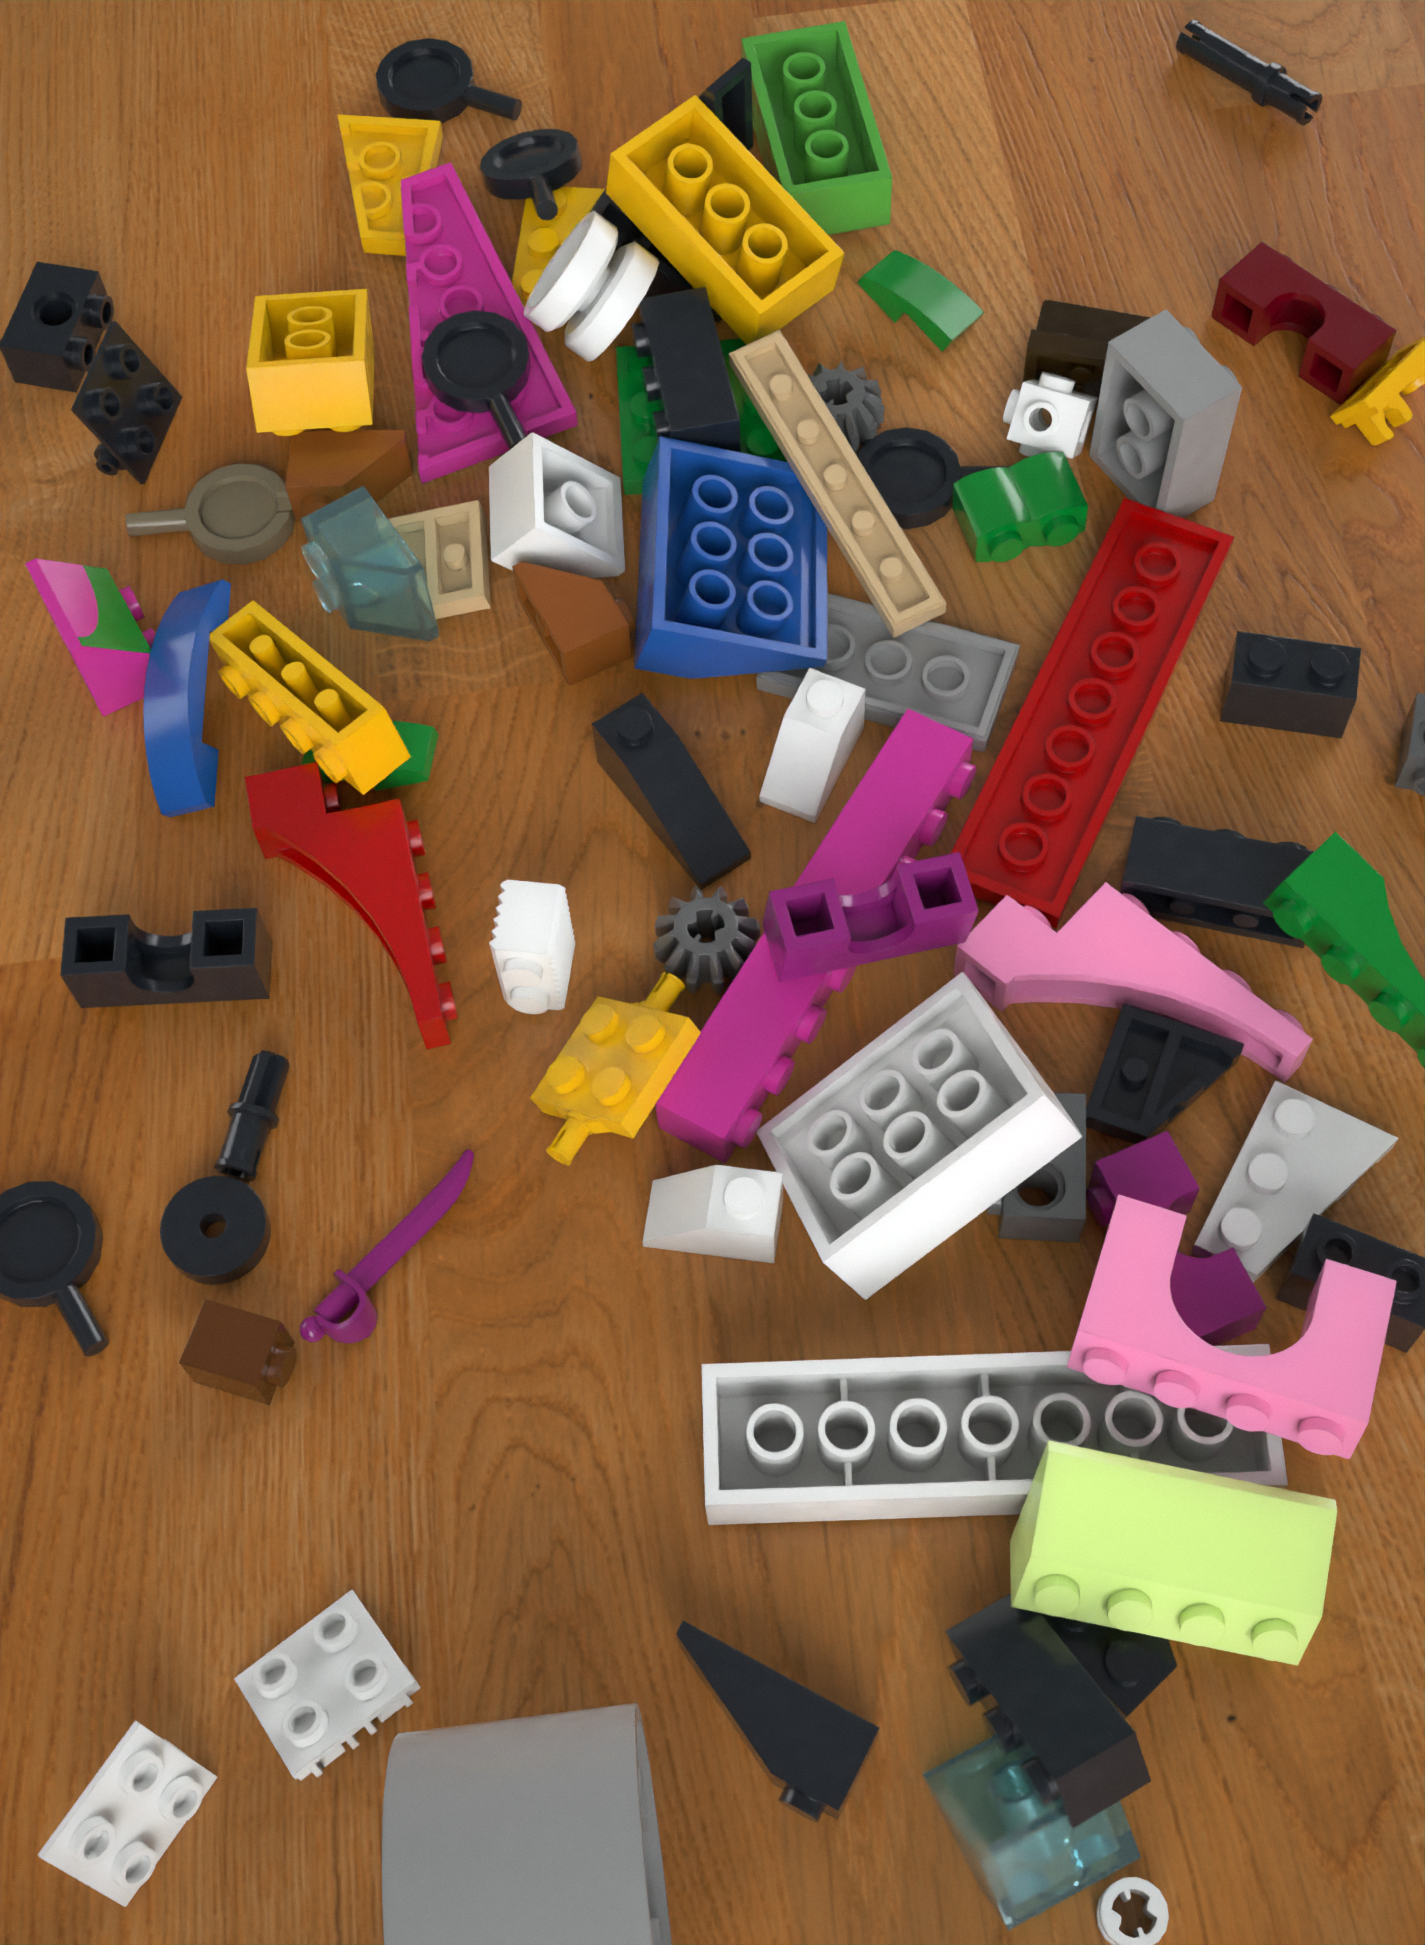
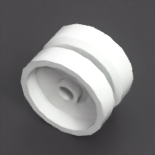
M595 211L588 213L564 240L538 279L524 308V316L546 332L562 327L568 321L565 328V346L587 362L595 360L621 332L645 296L659 265L658 258L635 241L620 247L614 253L618 243L617 227Z

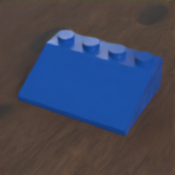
M660 436L642 484L634 669L697 679L824 667L827 662V527L789 463Z

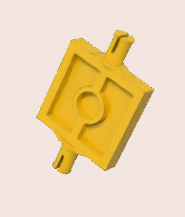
M662 972L646 1000L640 1003L630 1004L597 996L589 1010L583 1015L579 1025L555 1061L549 1066L545 1076L530 1097L543 1113L566 1119L557 1136L546 1149V1152L553 1159L561 1164L571 1165L572 1159L587 1136L593 1133L612 1132L630 1138L635 1137L701 1034L689 1017L668 1012L681 991L685 989L684 983L678 977L671 973L666 974V972Z

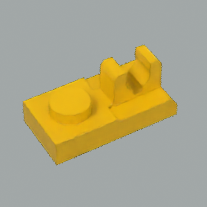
M1425 336L1398 349L1330 416L1336 425L1341 423L1344 428L1356 424L1373 446L1390 440L1394 434L1387 426L1385 417L1395 428L1408 422L1413 416L1412 411L1399 393L1401 392L1406 396L1425 383Z

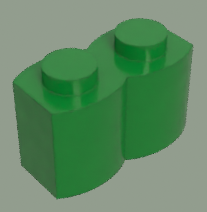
M1055 451L1037 454L1023 459L1009 468L997 467L981 470L953 484L952 508L975 562H1007L1019 556L1023 550L1030 546H1062L1071 542L1078 534L1085 531L1088 504L1064 452Z

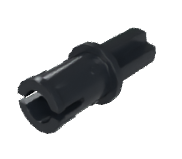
M263 1050L253 1056L238 1102L231 1103L227 1111L232 1118L224 1144L214 1166L221 1174L242 1181L255 1180L269 1131L277 1128L280 1120L275 1111L290 1067L289 1061L285 1057Z

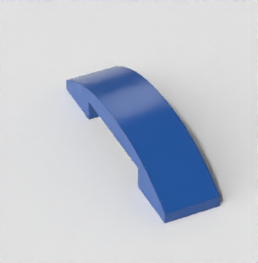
M223 579L179 592L162 617L150 651L143 706L145 748L154 794L161 814L167 817L215 807L219 750L202 742L209 637L210 633L228 620L231 583Z

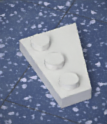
M1275 1080L1193 1246L1191 1254L1199 1258H1207L1234 1248L1254 1283L1300 1238L1312 1214L1315 1213L1321 1216L1335 1201L1338 1202L1376 1162L1378 1163L1394 1147L1399 1138Z

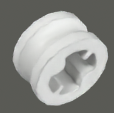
M1138 1877L1122 1878L1106 1888L1098 1900L1096 1918L1100 1932L1111 1945H1154L1159 1942L1166 1932L1169 1913L1167 1902L1158 1888L1147 1880ZM1130 1892L1140 1895L1145 1900L1142 1913L1152 1920L1151 1928L1145 1935L1142 1928L1139 1927L1133 1931L1134 1938L1124 1935L1119 1930L1122 1917L1112 1910L1113 1901L1119 1895L1125 1903L1131 1898Z

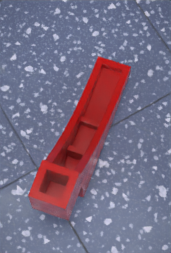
M317 762L244 777L252 828L265 859L279 857L294 865L326 886L352 909L380 941L400 973L411 998L417 1024L426 1049L451 1044L447 1021L458 1019V1012L451 982L439 983L436 965L447 963V957L440 927H428L425 911L436 909V902L429 872L418 874L415 858L426 855L418 819L406 820L400 798L343 810L336 783L325 785Z

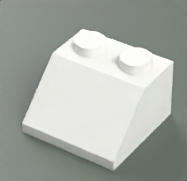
M533 432L489 466L491 561L512 571L513 565L523 561L590 578L616 577L625 572L620 477Z

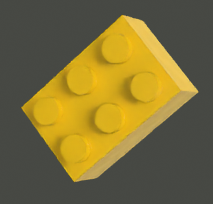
M367 289L255 296L246 370L257 433L272 432L278 436H292L303 432L305 429L330 428L336 432H350L359 429L362 425H373L375 349Z

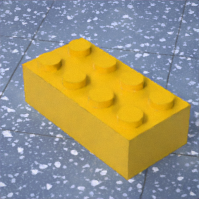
M696 95L610 154L606 194L694 289L706 287L710 306L746 345L780 330L834 290L845 253Z

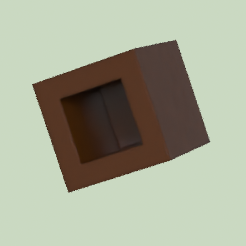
M205 1299L179 1364L195 1383L270 1405L277 1386L283 1388L288 1383L294 1370L297 1352L293 1348L295 1342L282 1322Z

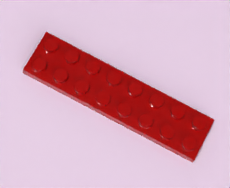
M1126 498L1123 499L950 853L960 852L974 897L997 905L1008 895L1022 907L1031 906L1037 909L1046 917L1051 927L1057 929L1228 558L1235 536Z

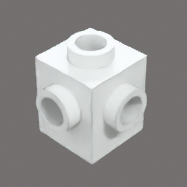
M1042 372L1039 381L1035 379L1025 381L1022 384L1021 391L1017 389L1011 391L1003 416V423L1010 424L1007 440L1021 443L1019 452L1029 457L1058 451L1064 452L1066 457L1073 459L1082 452L1098 398L1073 391L1075 381L1072 379ZM1043 408L1051 414V425H1048L1042 418Z

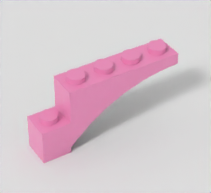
M1106 882L1057 933L1052 930L1049 921L1037 909L1031 906L1022 907L1006 895L969 933L966 942L957 945L953 974L957 976L963 972L981 996L1001 1012L1009 1004L1026 1002L1080 1003L1122 1009L1124 1003L1244 1043L1242 1055L1284 1083L1301 1066L1313 1040L1304 1032L1302 1025L1294 1016L1281 1009L1274 1010L1252 993L1250 986L1241 976L1230 970H1221L1200 953L1197 945L1188 936L1177 931L1171 932L1150 916L1149 911L1140 900L1130 894L1119 893Z

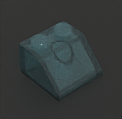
M364 486L301 518L308 541L307 544L301 546V550L310 569L318 578L312 581V585L327 612L330 613L337 609L350 629L431 641L440 636L423 566Z
M991 1737L925 1772L923 1777L979 1887L1009 1931L1138 1860L1141 1856L1120 1801L1072 1829L1053 1802L1043 1808L1034 1798L1020 1772L1019 1764L1024 1761L1016 1750L1005 1756Z

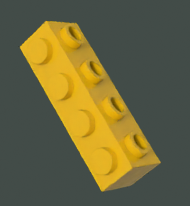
M254 600L210 633L209 642L224 665L217 672L228 689L238 699L248 695V699L255 711L269 726L279 722L287 739L300 753L305 754L312 750L318 765L335 783L344 778L364 795L411 757L385 707Z

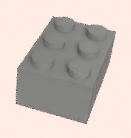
M1166 309L1108 342L1089 457L1129 500L1185 518L1212 502L1215 498L1242 386L1238 383L1234 373L1228 367L1220 365L1200 344L1196 334L1190 328L1183 327Z

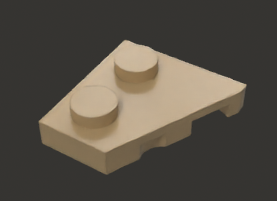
M479 500L372 522L373 530L379 541L434 619L491 608L486 518Z

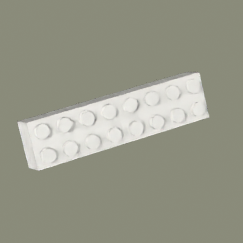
M1269 1344L1214 1346L1223 1351L1243 1356L1271 1355ZM1071 1351L701 1364L705 1508L708 1525L1020 1514L1048 1440L1285 1489L1288 1482L1282 1437L1263 1431L1242 1430L1232 1425L1226 1419L1190 1407H1172L1158 1400L1156 1396L1119 1384L1105 1385L1090 1379L1085 1373L1066 1368Z

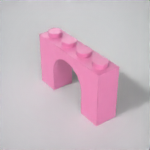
M1118 1194L1066 1368L1085 1373L1090 1379L1101 1384H1119L1156 1396L1158 1400L1172 1407H1190L1226 1419L1232 1425L1242 1430L1263 1431L1297 1442L1308 1451L1316 1454H1334L1350 1460L1369 1422L1397 1281L1326 1259L1309 1296L1300 1340L1281 1352L1266 1356H1243L1229 1353L1208 1344L1198 1337L1181 1319L1172 1300L1170 1290L1171 1272L1187 1215Z

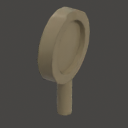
M237 463L218 468L200 479L189 493L185 508L126 514V528L130 537L189 531L193 543L205 556L224 564L244 565L263 560L282 548L293 533L295 516L285 488L286 483L276 472L256 464Z

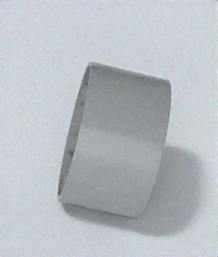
M638 1703L398 1733L393 1740L388 1757L383 1799L382 1908L384 1945H672L656 1804L647 1743Z

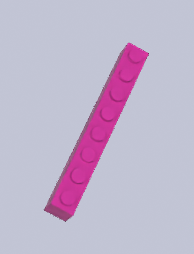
M907 708L794 886L833 878L839 895L859 894L875 889L890 880L894 875L897 865L917 861L915 857L922 846L926 844L932 847L941 835L948 814L944 811L951 799L955 797L961 800L972 784L977 769L976 766L970 764L973 738ZM764 932L702 1028L696 1042L656 1102L658 1127L725 1164L737 1145L746 1148L760 1126L762 1113L758 1111L769 1093L778 1096L782 1092L795 1066V1061L791 1060L801 1041L810 1044L815 1039L827 1013V1010L822 1007L833 990L838 993H842L845 990L857 966L779 982Z

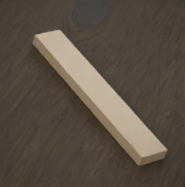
M777 330L729 353V365L892 637L895 638L946 613V601L781 331Z

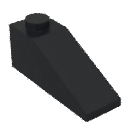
M643 693L592 723L597 762L700 890L751 859L749 848L679 736Z
M682 1621L676 1633L680 1649L772 1784L783 1789L778 1799L779 1802L814 1822L819 1821L823 1812L838 1820L878 1739L880 1728L689 1623Z

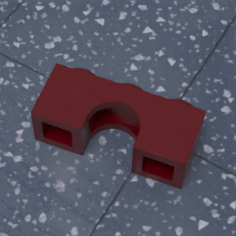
M1263 241L1219 279L1211 318L1252 346L1257 345L1268 334L1280 330L1294 331L1305 336L1308 339L1298 377L1339 405H1342L1387 361L1397 331L1378 315L1370 313L1340 293L1334 286L1326 284L1296 264L1290 257L1279 253Z

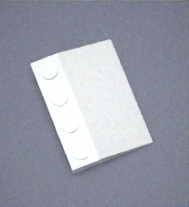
M963 972L757 1130V1134L776 1172L783 1173V1185L821 1260L865 1300L1083 1137L1053 1091Z

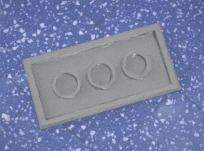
M827 593V662L824 667L811 669L865 688V720L895 728L907 708L973 738L972 750L985 753L1019 657L1020 645L930 620L893 638L874 605ZM809 668L758 673L756 678L757 689L793 699Z

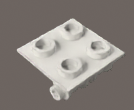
M350 1590L234 1678L295 1780L298 1778L300 1781L311 1773L318 1778L323 1774L322 1769L346 1751L342 1745L343 1742L347 1741L354 1750L360 1745L354 1736L356 1732L365 1727L370 1735L376 1733L378 1730L372 1720L378 1717L381 1722H384L404 1705L408 1708L413 1704L410 1696L421 1688L353 1590Z
M135 1720L38 1853V1856L126 1907L138 1889L150 1878L159 1859L186 1821L196 1813L203 1797L218 1777L188 1757L187 1754L166 1739L163 1740Z

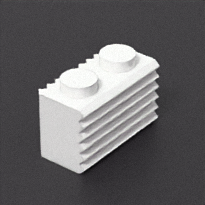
M507 879L500 884L502 891L498 895L500 905L496 907L497 917L493 919L495 929L491 931L493 940L489 942L503 998L512 1008L527 1014H541L546 1012L547 1009H564L576 943L569 906L567 905L566 888L559 884Z

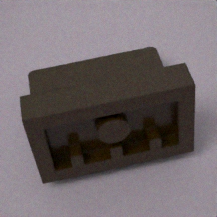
M1045 300L1042 304L1036 330L1031 329L1027 345L1023 382L1031 379L1039 381L1042 372L1063 376L1075 381L1073 391L1097 397L1096 405H1098L1108 342L1150 319V317Z

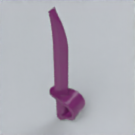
M470 1149L465 1150L440 1183L348 1274H345L340 1269L333 1273L340 1284L313 1310L316 1316H308L301 1322L299 1331L304 1340L310 1343L318 1342L326 1334L337 1342L350 1344L360 1342L371 1335L376 1327L378 1318L376 1309L366 1292L443 1217L457 1200L472 1168L474 1154ZM359 1302L358 1308L348 1320L338 1323Z

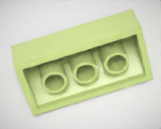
M1048 1440L1010 1539L1011 1607L1298 1666L1323 1614L1337 1517L1336 1500Z

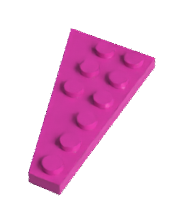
M450 162L402 179L401 196L406 246V276L409 294L412 373L416 406L415 421L418 438V469L421 484L509 451L490 411L483 413L457 411L440 402L428 388L422 361L425 341L439 323L454 314L474 310L497 313L514 322L525 335L530 355V373L526 386L517 398L510 403L527 436L533 432L546 438L578 425L577 412L531 321L524 316V307L452 163Z

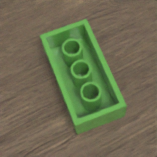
M841 21L741 38L742 58L751 62L753 128L764 168L827 235L889 225L892 174L846 22Z

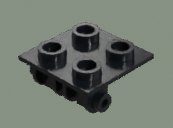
M111 321L71 408V411L101 442L94 452V456L97 459V469L104 474L112 476L116 475L118 470H128L140 484H145L182 396L116 321Z

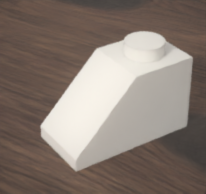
M809 668L784 715L759 795L760 802L813 823L816 822L864 729L865 688Z
M712 1165L653 1180L642 1242L643 1247L775 1264L783 1208V1173Z

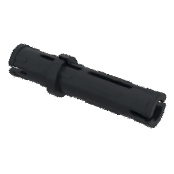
M1195 19L1185 26L1186 30L1193 33L1192 38L1182 32L1180 33L1176 44L1177 51L1190 56L1250 92L1252 100L1262 107L1270 104L1295 119L1302 126L1308 124L1313 119V116L1306 112L1307 107L1316 113L1319 110L1322 94L1287 76V70L1282 65L1276 62L1265 63L1206 28Z

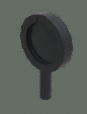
M426 38L408 41L392 49L381 60L376 72L381 105L394 118L435 120L444 123L459 116L468 106L514 121L518 119L521 113L522 102L520 99L475 86L471 59L462 48L445 40Z
M538 129L504 139L490 148L482 157L480 163L485 188L491 195L502 199L532 198L537 215L542 220H551L558 213V206L552 191L561 188L573 180L582 169V157L577 139L571 133L559 129Z
M474 310L454 314L439 323L427 337L422 353L428 388L440 402L457 411L471 413L490 411L510 450L527 437L510 403L517 398L526 386L530 373V355L525 335L514 322L493 312Z
M907 427L887 430L876 435L873 439L867 440L856 454L902 529L928 526L944 517L953 506V484L958 480L985 469L1011 467L960 466L957 454L944 439L927 430Z
M32 1181L8 1189L0 1195V1298L20 1307H47L55 1303L85 1356H93L103 1351L108 1346L109 1341L79 1289L89 1281L100 1261L103 1234L97 1215L74 1189L54 1181Z

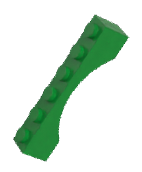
M1335 831L1263 903L1273 912L1276 923L1284 932L1294 938H1300L1320 958L1324 970L1331 978L1341 984L1348 985L1368 1005L1369 1011L1377 1023L1389 1031L1396 1032L1417 1052V1058L1425 1068V979L1421 976L1401 942L1389 910L1384 877Z

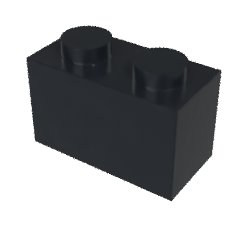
M1237 631L1225 673L1220 721L1342 739L1357 700L1361 648Z

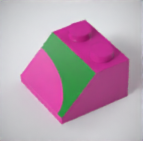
M37 558L25 563L64 644L102 716L104 717L144 698L146 671L155 632L152 628L141 632L136 622L145 618L131 588L127 586L118 590L106 568Z

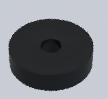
M227 1176L204 1177L183 1187L166 1206L160 1223V1238L163 1249L177 1270L193 1281L210 1285L232 1282L249 1273L261 1261L271 1237L270 1218L259 1196L246 1183ZM216 1222L226 1223V1228L220 1236L215 1238L206 1237V1231L209 1226Z

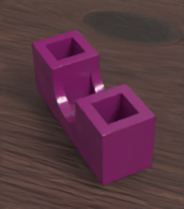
M957 852L899 864L896 866L894 875L890 880L875 889L859 894L839 895L833 878L769 891L762 924L778 980L782 982L965 943L979 910L961 854Z
M1166 1131L1095 1161L1088 1185L1089 1188L1086 1189V1198L1097 1222L1101 1226H1105L1110 1223L1118 1194L1180 1214H1186L1191 1211L1200 1188L1169 1132ZM1234 1248L1207 1258L1190 1257L1177 1250L1171 1272L1170 1290L1174 1306L1184 1323L1198 1337L1212 1346H1218L1254 1330L1267 1307Z

